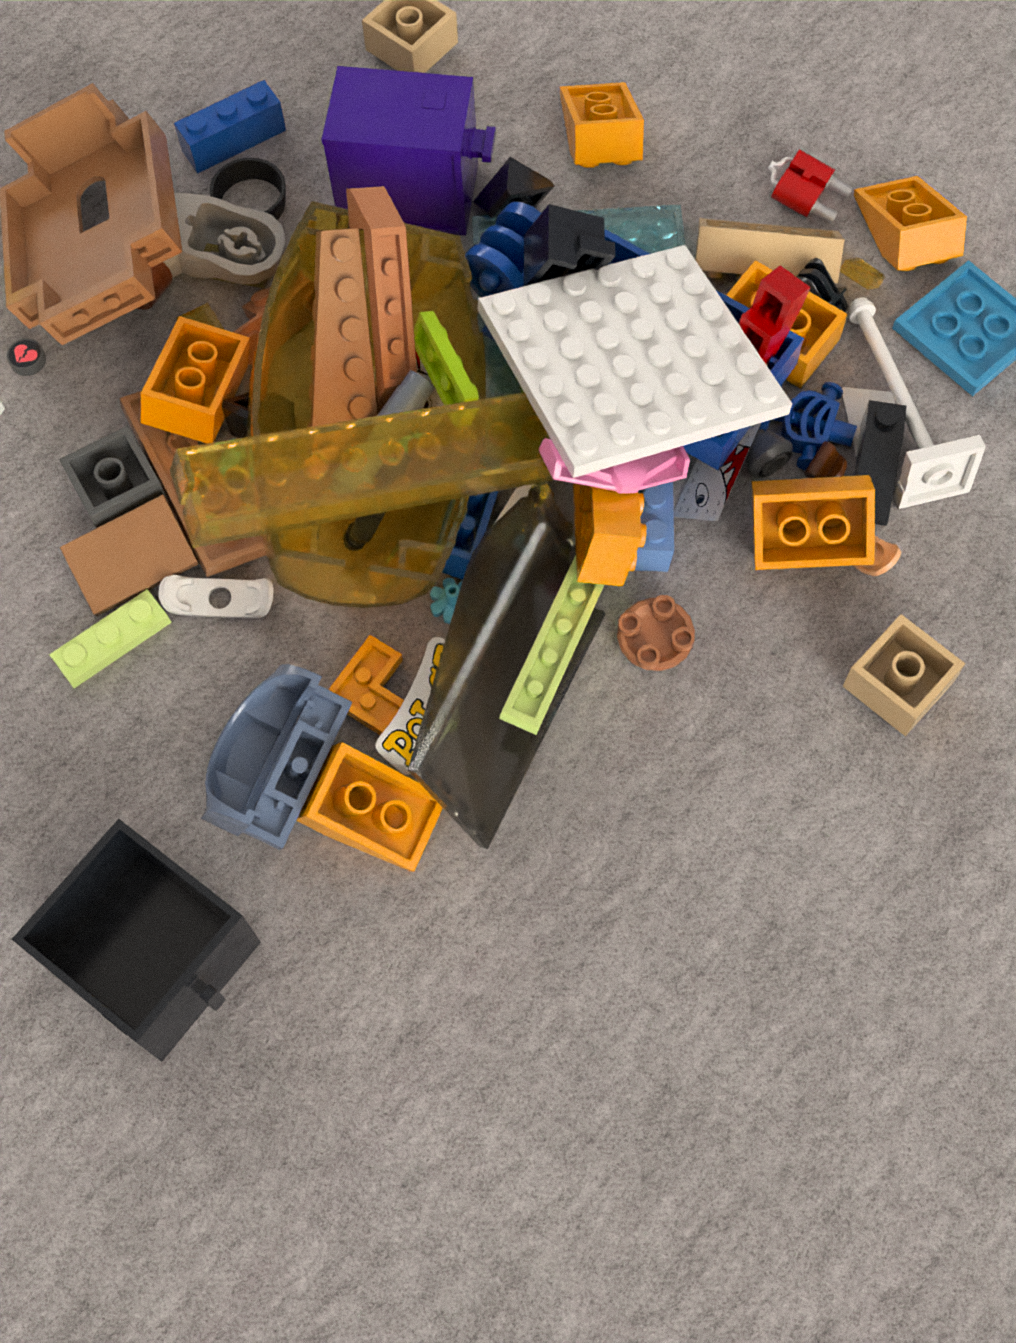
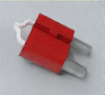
M800 149L794 158L785 157L780 162L772 161L768 167L772 172L771 183L775 187L771 198L806 218L810 213H814L832 223L838 212L818 202V199L825 188H829L846 199L853 187L833 176L836 169ZM789 162L788 169H786L779 182H777V170L775 168L782 167L785 163Z

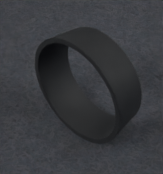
M241 158L227 163L216 172L210 184L211 197L222 199L225 192L240 181L248 179L264 180L274 185L280 192V197L276 203L264 212L271 214L276 220L283 214L286 203L285 179L282 172L271 162L260 158Z

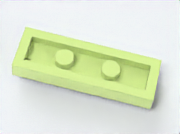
M146 589L49 655L72 687L76 688L172 622L149 590Z

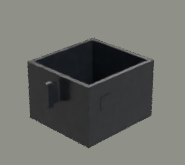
M119 818L12 938L16 944L99 1011L104 1018L161 1062L208 1006L214 1011H217L222 1006L225 998L221 995L220 991L261 943L243 915Z

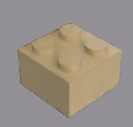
M384 0L362 20L366 51L397 71L426 73L458 43L456 12L437 0Z
M900 614L851 667L843 687L906 737L954 683L966 663Z

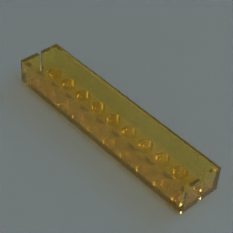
M525 392L177 448L170 468L179 504H185L182 514L192 548L553 481L539 452V447L544 438L550 439Z

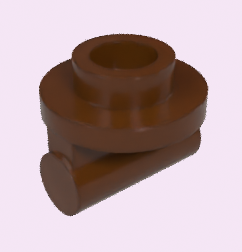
M824 441L804 474L808 478L842 477L845 474L847 461L836 451V447L833 444Z

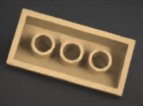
M699 218L695 260L706 277L722 278L723 272L737 274L736 279L739 280L755 260L772 270L781 265L797 276L811 259L818 258L825 265L834 283L838 284L845 239L839 231Z

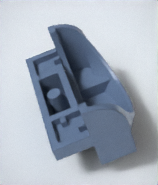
M290 664L279 665L274 673L260 683L241 702L222 730L207 767L205 780L206 809L201 819L236 836L243 832L278 850L283 849L352 702L318 685L322 676Z

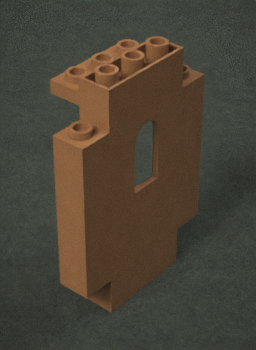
M92 83L5 130V141L28 166V174L0 188L6 308L29 329L40 324L61 345H64L154 300L155 293L151 268L183 251L167 138L148 112L144 111L129 119L113 99L108 101ZM97 181H105L109 219L83 232L81 196L91 184Z

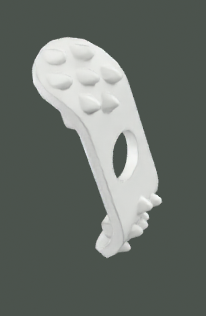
M169 575L160 583L159 600L166 611L177 615L254 619L264 617L269 612L274 598V588L271 580L266 578L235 580ZM225 588L231 593L230 603L225 608H214L210 604L211 593L215 589Z

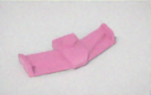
M544 438L539 447V452L553 480L616 491L619 494L637 493L639 490L684 479L687 476L690 463L686 450L683 446L573 478L551 439Z

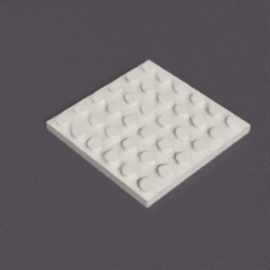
M685 245L601 267L599 270H594L593 268L478 298V312L573 478L789 415L792 402Z

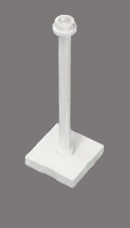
M865 297L855 299L848 307V317L852 323L860 325L897 404L907 406L905 421L918 447L917 450L906 452L902 473L893 497L898 509L970 492L986 448L981 436L976 435L938 445L933 444L873 319V315L876 312L874 304Z

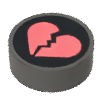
M21 339L9 347L7 360L15 373L22 376H30L38 373L44 367L46 355L37 341Z

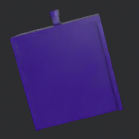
M337 66L321 138L336 209L337 224L349 225L346 189L384 186L406 226V231L467 235L478 170V158H482V162L491 163L496 137V127L487 126L486 130L476 129L473 77Z

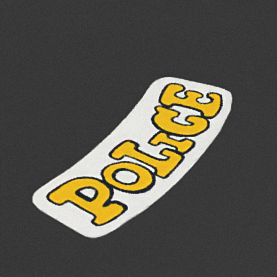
M434 637L428 642L422 663L404 702L375 744L378 753L404 775L412 773L439 741L459 703L469 675L470 654L463 648L441 637Z

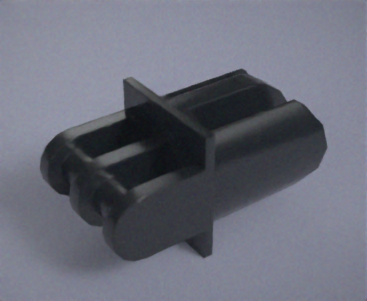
M811 259L796 277L811 287L809 292L845 312L848 309V303L843 296L847 290L846 287L837 288L821 259Z

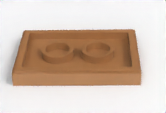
M164 495L60 547L95 616H99L136 597L146 589L150 590L156 587L169 575H179L200 564Z

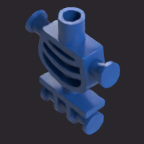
M825 382L821 388L822 394L812 390L800 392L791 400L792 406L789 415L772 419L782 422L781 434L792 443V452L801 453V457L797 459L796 465L802 470L807 469L824 441H831L851 447L857 425L835 419L840 403L835 400L842 397L843 390L834 382ZM799 409H804L803 413H799L797 411ZM771 420L761 422L759 430L767 431ZM791 425L798 428L797 434L792 430ZM809 430L811 432V438L808 436L807 431Z

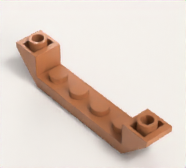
M384 186L346 189L350 229H364L377 383L374 384L378 414L408 372L412 370L417 373L406 226Z

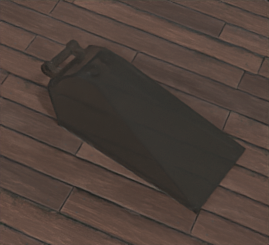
M538 482L531 486L528 496L520 498L484 533L480 543L472 553L466 567L408 767L411 775L479 847L487 850L606 615L603 610H598L594 607L537 735L499 719L502 709L573 561L569 553L575 544V526L572 522L566 521L553 500L554 492L546 482Z

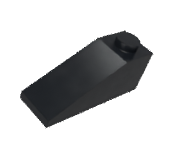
M869 400L860 425L854 476L870 475L875 488V524L886 526L889 519L902 447L907 406Z

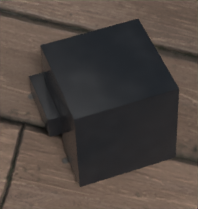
M548 204L524 234L523 287L593 268L594 270H599L601 267L607 266L615 257V243L605 240L604 218Z

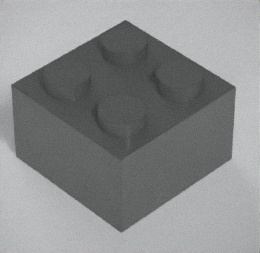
M128 426L59 459L96 528L161 495L166 497L160 481Z

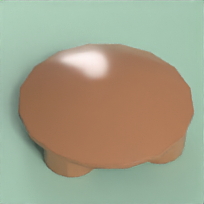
M659 595L656 598L638 601L619 618L617 639L621 652L631 663L645 670L662 671L677 666L687 658L694 645L695 629L691 617L668 595Z

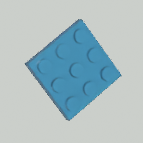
M969 260L894 321L892 327L893 330L972 397L1016 360V298Z

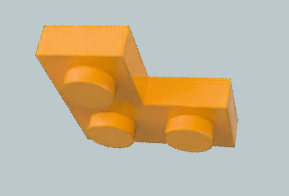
M369 635L328 689L352 702L347 715L379 735L391 723L404 702L402 698L384 688V685L402 663V654Z

